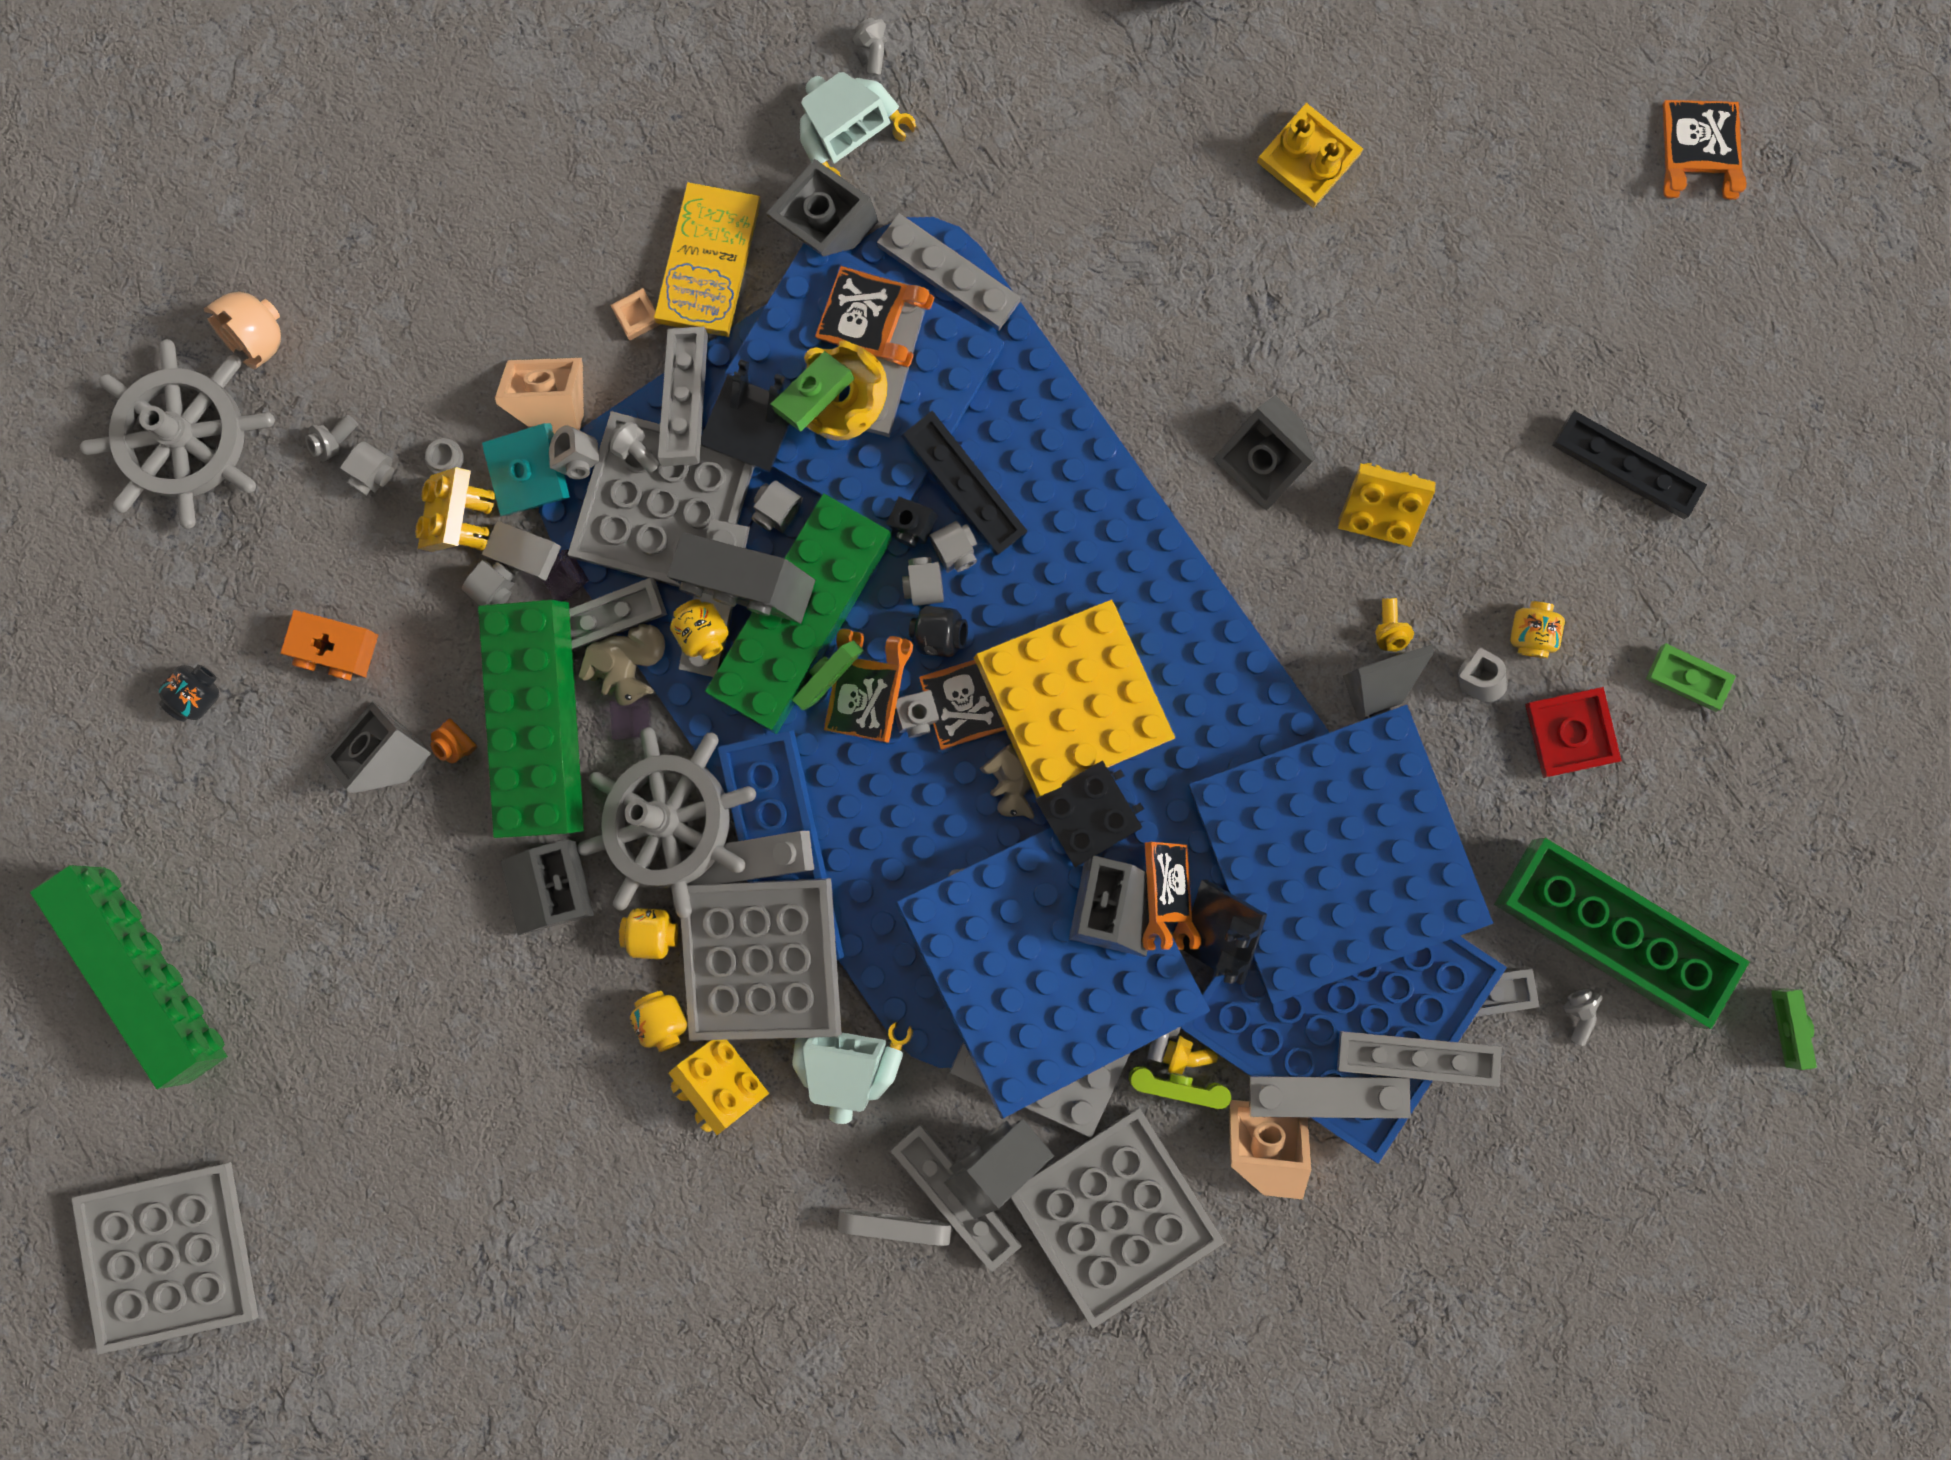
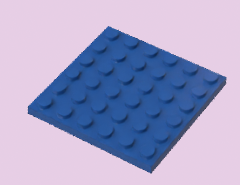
M803 243L703 408L702 429L706 427L727 374L733 376L734 372H738V362L741 359L749 362L748 379L750 384L769 391L770 386H774V377L778 373L785 376L783 386L785 390L806 370L807 365L804 356L809 349L816 347L833 349L839 346L819 340L815 335L840 266L892 281L897 280L845 251L822 256ZM933 301L932 307L929 310H925L913 352V359L909 366L890 437L865 431L852 439L835 441L826 439L807 427L800 432L790 424L772 469L821 497L823 493L886 528L892 536L894 531L886 523L898 497L913 501L929 474V471L901 435L931 411L936 414L952 435L1003 349L1004 341ZM850 385L839 394V402L844 401L848 397Z
M1408 705L1398 707L1188 785L1228 892L1267 914L1253 958L1271 1004L1494 924Z
M1048 828L896 902V906L1001 1119L1210 1012L1174 939L1172 947L1163 950L1160 946L1161 938L1157 935L1154 940L1155 950H1148L1146 957L1069 940L1084 863L1074 867L1052 828ZM1123 840L1096 855L1097 857L1136 866Z
M1461 936L1271 1004L1253 958L1244 984L1239 985L1236 982L1226 983L1223 981L1224 975L1214 976L1202 994L1210 1012L1181 1026V1029L1249 1076L1392 1077L1337 1071L1340 1031L1459 1042L1507 967ZM1410 1078L1411 1114L1433 1080ZM1310 1117L1377 1164H1379L1408 1120V1118Z

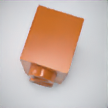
M293 610L281 654L293 658V666L315 671L316 665L330 668L328 675L351 681L353 675L366 678L379 634L366 628ZM325 644H334L333 651H324Z

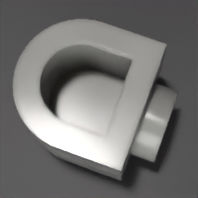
M562 426L556 431L550 442V468L573 479L586 478L590 474L589 468L599 463L597 440L571 426Z
M365 441L359 443L351 451L340 467L349 477L347 484L366 496L369 491L376 493L380 486L384 487L394 473V468L391 467L392 458Z
M774 481L770 485L765 483L758 490L754 498L756 503L754 509L756 512L752 516V520L768 531H771L774 527L783 533L797 514L803 498L778 481Z
M955 521L929 535L932 546L947 573L954 569L957 572L964 571L977 562L973 546L977 545L967 524L961 527Z
M930 557L908 560L909 576L902 577L905 599H912L913 606L943 603L944 595L939 562L932 563Z
M481 560L465 580L462 591L480 606L505 604L511 596L509 590L515 584L511 581L515 575L498 561L492 565Z
M1482 648L1477 651L1472 659L1467 658L1459 669L1458 678L1461 691L1483 702L1495 701L1501 698L1507 690L1508 682L1504 662L1498 656Z
M931 690L897 699L894 716L899 733L907 732L908 737L913 738L931 732L930 725L939 720Z

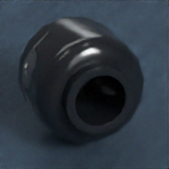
M925 606L921 609L917 618L913 617L910 621L909 638L915 641L916 649L920 654L953 657L959 649L965 647L967 642L968 624L966 619H962L957 609Z

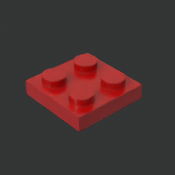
M1604 687L1525 704L1543 778L1622 761Z

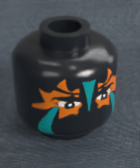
M199 664L195 668L188 665L178 666L159 688V696L162 699L159 703L161 708L170 716L182 722H185L187 719L198 720L202 718L219 698V689L214 683L217 677L209 669Z

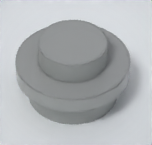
M437 439L426 449V465L435 474L455 467L461 468L463 464V451L451 439Z

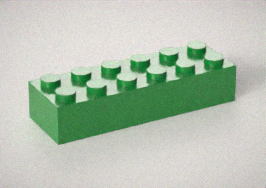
M823 493L784 558L816 580L802 623L793 622L771 614L770 616H764L752 612L705 692L722 704L772 733L777 734L795 705L792 699L810 680L812 675L809 671L823 658L892 541L890 531Z
M541 600L478 606L493 837L568 834L584 831L569 602Z
M1546 837L1532 839L1494 903L1495 906L1697 1028H1713L1750 963L1747 959Z
M69 865L32 890L30 894L155 1088L158 1090L191 1083L228 1057L223 1050L224 1041L215 1029L209 1028L203 1019L204 1011L200 1003L186 993L181 985L183 978L180 972L173 965L168 964L162 956L161 943L152 933L147 932L140 922L142 915L139 909L131 901L126 900L119 889L121 888V882L115 873L105 867Z

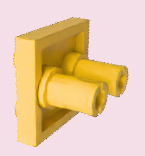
M1305 103L1262 152L1257 163L1314 209L1361 155L1363 148L1308 103Z
M1360 463L1339 517L1338 529L1411 547L1435 493L1436 482L1419 478L1413 473L1410 476L1409 472L1398 473L1382 469L1377 464L1374 467L1372 463Z
M455 467L431 475L425 481L422 489V501L425 502L424 513L418 519L415 530L416 538H419L418 549L435 552L456 547L459 544L483 551L488 540L482 538L489 535V529L483 526L479 527L463 523L464 508L489 514L494 503L488 501L489 499H495L494 491L468 486L471 471Z
M728 1040L709 1041L668 1073L673 1079L671 1083L672 1092L675 1093L681 1089L682 1092L676 1097L681 1101L689 1100L697 1110L695 1113L697 1124L703 1119L706 1121L700 1128L705 1132L714 1131L716 1135H719L769 1094Z

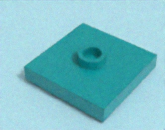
M543 423L482 442L500 516H509L570 498L564 474L550 468L549 447L554 436L551 423Z

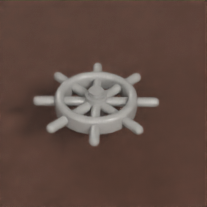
M165 339L159 344L162 370L143 376L128 388L111 375L105 374L100 377V386L118 399L109 423V437L84 440L80 444V450L85 455L112 452L116 464L126 477L130 479V482L113 502L115 511L119 513L126 512L142 491L146 489L160 496L177 498L180 525L183 528L190 529L196 524L193 496L203 494L215 488L225 479L245 493L255 491V481L235 467L242 453L244 431L271 427L275 422V418L268 412L242 416L236 402L224 389L241 366V360L238 356H228L214 375L208 378L199 372L178 368L175 344L171 340ZM186 388L200 391L183 413L180 389ZM165 393L167 411L164 412L159 407L150 405L149 402L156 396ZM213 402L221 419L197 423ZM138 416L140 424L148 431L133 433ZM221 435L217 451L214 452L203 444L200 438ZM158 445L141 466L134 448ZM188 453H192L206 464L202 469L191 475ZM172 454L175 479L155 477Z
M646 727L640 733L644 760L637 762L627 769L616 782L600 772L590 774L589 783L608 795L602 813V835L581 841L577 846V850L582 856L606 850L616 868L626 876L613 900L615 909L620 911L626 909L641 883L659 888L671 887L677 915L680 918H687L692 912L687 883L704 874L715 861L734 873H740L744 870V860L724 848L729 830V808L753 801L756 797V791L753 787L746 786L724 793L718 780L704 768L718 744L716 734H705L692 759L688 760L674 755H660L654 729ZM664 774H683L669 798ZM649 781L653 801L651 802L636 795ZM694 785H696L704 801L683 807ZM706 816L703 835L688 826V822ZM626 820H627L628 823H630V824H632V825H629V826H626V827H625ZM648 836L640 853L635 858L628 842ZM678 839L695 848L693 853L683 862L681 860ZM663 845L667 869H649L658 850Z

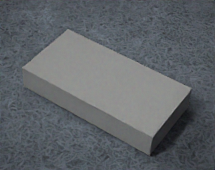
M497 521L481 555L546 581L561 546L550 540Z

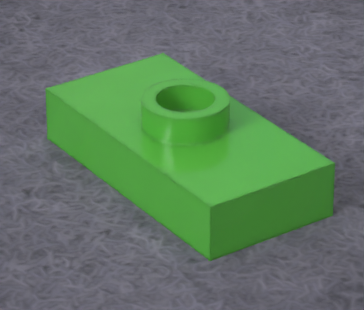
M824 351L771 403V406L775 413L801 432L854 380L853 374L850 369Z
M853 640L840 646L830 659L826 656L820 659L809 671L813 677L792 700L802 711L815 705L864 650Z
M1665 643L1660 646L1646 680L1717 712L1722 709L1736 676Z
M1785 988L1771 990L1785 1067L1798 1070L1817 1068L1812 1043L1814 1025L1811 1018L1807 1015L1802 989Z

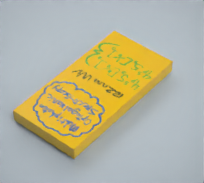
M687 182L654 315V320L657 324L678 328L705 326L709 334L729 337L761 204L760 196Z

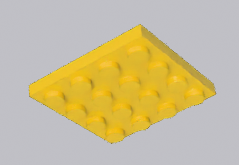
M1113 600L977 653L973 657L1036 798L1062 787L1061 784L1102 760L1106 767L1109 768L1175 739V735Z

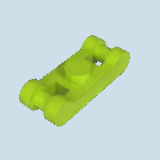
M1135 1066L1128 1074L1130 1084L1137 1091L1215 1109L1226 1108L1231 1102L1230 1091L1217 1082L1210 1083L1204 1088L1192 1085V1077L1170 1073L1169 1080L1155 1077L1144 1066Z

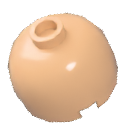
M233 292L216 299L204 308V312L213 314L208 318V321L226 346L233 353L235 349L238 351L242 350L249 357L243 361L248 367L253 370L257 369L277 352L281 343V330L276 320L280 318V315L267 299L260 302L251 294Z

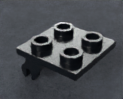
M741 359L738 362V372H734L733 376L727 374L701 436V446L770 473L790 426V423L775 413L771 406V403L784 391L785 376L777 373L774 377V386H770L769 391L749 383V362Z
M1103 760L1061 784L1062 787L1035 800L1074 867L1079 866L1092 856H1096L1143 828L1135 814L1144 810L1143 805L1140 802L1133 807L1129 806L1115 782L1125 775L1121 769L1110 774Z
M1206 879L1201 880L1191 912L1192 922L1201 936V945L1198 949H1190V939L1186 935L1183 939V951L1215 970L1214 976L1224 975V982L1244 984L1267 914Z

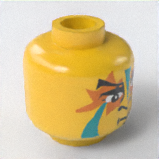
M1531 601L1530 608H1521L1516 611L1510 642L1518 648V654L1536 658H1548L1549 653L1559 650L1565 619L1561 614L1553 612V604Z
M657 991L640 998L634 1003L635 1009L631 1012L630 1021L639 1043L643 1047H657L659 1052H663L680 1043L678 1037L685 1032L687 1021L674 996L664 995L663 991Z

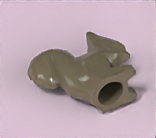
M639 624L638 627L630 628L628 636L615 635L601 642H593L586 649L579 679L597 681L599 678H603L601 694L613 695L615 693L617 703L622 706L636 702L643 695L653 694V688L635 679V670L637 665L651 666L663 657L665 650L663 634L657 627L651 624Z
M1009 744L986 762L980 770L985 774L993 773L998 780L997 786L991 790L990 794L993 797L1001 794L1005 795L997 806L998 812L1006 817L1025 816L1033 819L1034 813L1024 797L1032 787L1013 745Z

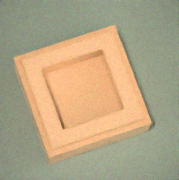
M644 288L610 305L629 341L661 325L657 324L654 320L655 309Z

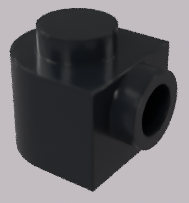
M898 497L886 524L897 533L895 536L897 541L915 548L917 543L926 544L938 515L929 507Z

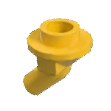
M1382 598V624L1377 626L1375 635L1379 648L1384 651L1397 652L1403 650L1414 637L1412 626L1408 623H1398L1397 598Z
M1179 1036L1177 1042L1169 1040L1163 1063L1169 1064L1168 1073L1182 1075L1186 1066L1199 1067L1216 1063L1218 1055L1210 1048L1191 1052L1193 1042Z

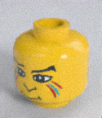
M694 599L684 603L674 611L673 615L675 618L670 624V629L686 656H701L703 660L716 656L723 650L722 643L726 640L729 631L713 603Z
M636 908L630 912L628 917H623L619 929L620 947L625 948L628 955L632 958L662 959L666 957L670 947H676L678 924L671 922V917L666 910Z

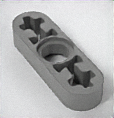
M855 1209L839 1210L837 1231L850 1235L946 1246L950 1244L952 1225L941 1220Z

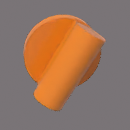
M448 719L441 727L431 733V749L435 756L442 761L446 760L449 763H456L462 757L470 755L477 748L472 739L452 719Z

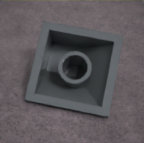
M816 159L813 160L766 213L770 219L822 256L855 248L878 223L871 198Z
M1274 395L1254 411L1213 459L1267 511L1315 460V456L1303 421L1282 400Z
M1433 645L1400 654L1343 675L1357 719L1367 715L1371 718L1402 704L1435 652Z
M372 701L323 760L344 788L351 793L406 783L413 774L423 768L426 758L431 752L419 738Z

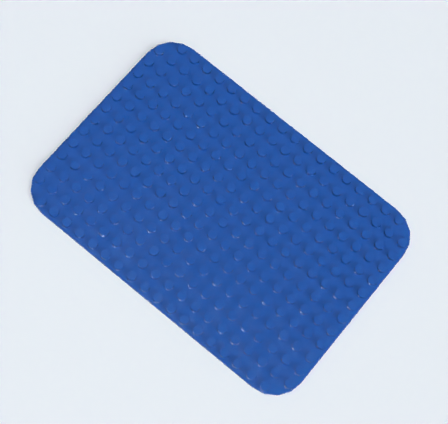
M906 217L1012 290L982 247L961 227L935 217ZM890 224L878 228L863 238L855 248L845 252L898 282L928 289L929 293L934 296V302L1004 341L1003 349L956 426L952 436L1027 529V532L996 556L929 472L913 502L933 509L938 515L930 534L955 521L961 527L967 524L977 545L973 546L977 562L964 571L957 572L954 569L947 573L929 537L926 544L917 543L916 547L912 548L895 539L897 533L894 532L891 536L892 541L840 629H850L863 634L864 642L862 649L864 652L858 659L887 663L885 652L887 639L890 636L910 640V621L913 617L917 618L922 608L925 606L954 608L959 611L962 619H966L968 624V637L965 647L959 649L953 657L930 656L920 654L916 649L915 641L910 640L913 644V650L903 669L898 698L923 692L920 676L972 661L977 653L1113 600L1175 735V739L1107 768L1110 774L1121 769L1125 775L1115 782L1129 806L1133 807L1141 802L1144 810L1135 814L1143 828L1126 837L1123 841L1136 867L1145 872V842L1183 844L1188 846L1192 911L1201 880L1206 879L1227 892L1228 890L1188 785L1325 735L1329 731L1021 302L1018 304L998 331L879 249L877 242ZM766 304L732 326L729 337L719 335L707 343L703 408ZM664 373L582 427L580 431L594 437L598 442L599 450L611 411L660 424ZM593 466L589 468L590 474L583 479H573L564 474L570 498L539 506V513L550 539L561 546L559 552L564 559L568 557L569 561L567 564L592 600L647 579L568 556L594 469ZM754 467L738 521V525L750 527L746 549L785 558L821 496L774 469H771L769 473ZM778 481L803 498L797 514L783 533L774 527L771 531H768L752 520V516L756 512L754 509L756 504L754 498L758 490L765 483L770 485L772 482ZM930 557L932 563L939 562L944 595L943 603L913 606L912 599H905L902 577L909 576L908 560ZM656 581L667 615L645 624H651L660 630L664 636L665 650L663 657L656 664L637 666L695 751L705 734L714 733L717 735L718 744L709 758L706 767L718 780L724 793H728L718 747L773 735L774 733L708 695L705 690L713 677L679 669L682 649L670 629V624L675 618L673 615L674 611L684 603L693 600L694 596L679 591V587ZM736 603L735 607H733L722 662L752 613L746 606ZM626 630L616 635L628 636L629 630ZM837 634L823 657L826 656L830 659L838 650ZM831 687L815 705L803 711L795 703L778 733L791 730L795 732L827 878H831L833 907L845 956L839 959V962L887 1032L893 1023L898 1022L894 1035L897 1040L902 1041L906 1038L909 1027H912L913 1037L911 1041L902 1045V1048L911 1057L938 1068H951L963 1040L896 906V902L947 878L952 870L968 868L1051 828L1035 801L1038 798H1036L1032 788L1024 797L1034 813L1033 819L1025 816L1006 817L998 812V803L1005 795L1001 794L993 797L990 794L991 790L997 786L998 780L993 773H982L980 768L1004 747L1012 744L1006 730L944 750L940 748L933 724L930 725L931 732L909 738L907 732L899 733L895 716L889 743L825 731L824 726L832 690ZM1165 922L1170 933L1175 931L1178 922Z

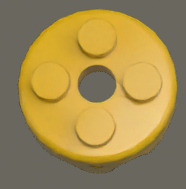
M841 340L836 348H811L804 356L807 369L825 351L850 369L853 374L854 380L849 384L850 392L848 397L844 401L839 402L838 395L806 426L826 439L835 441L852 439L870 428L883 409L888 386L884 368L873 354L856 344Z

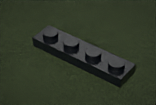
M1575 410L1569 414L1552 444L1553 447L1683 520L1691 515L1707 486L1704 482Z
M933 411L901 435L903 440L996 556L1027 532V529Z

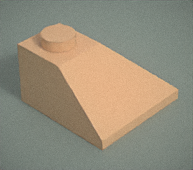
M582 358L507 360L495 396L496 404L529 428L543 423H551L554 434L565 425L580 431L584 416Z
M1231 1100L1229 1104L1231 1167L1265 1196L1303 1199L1311 1173L1308 1117H1250L1248 1101Z

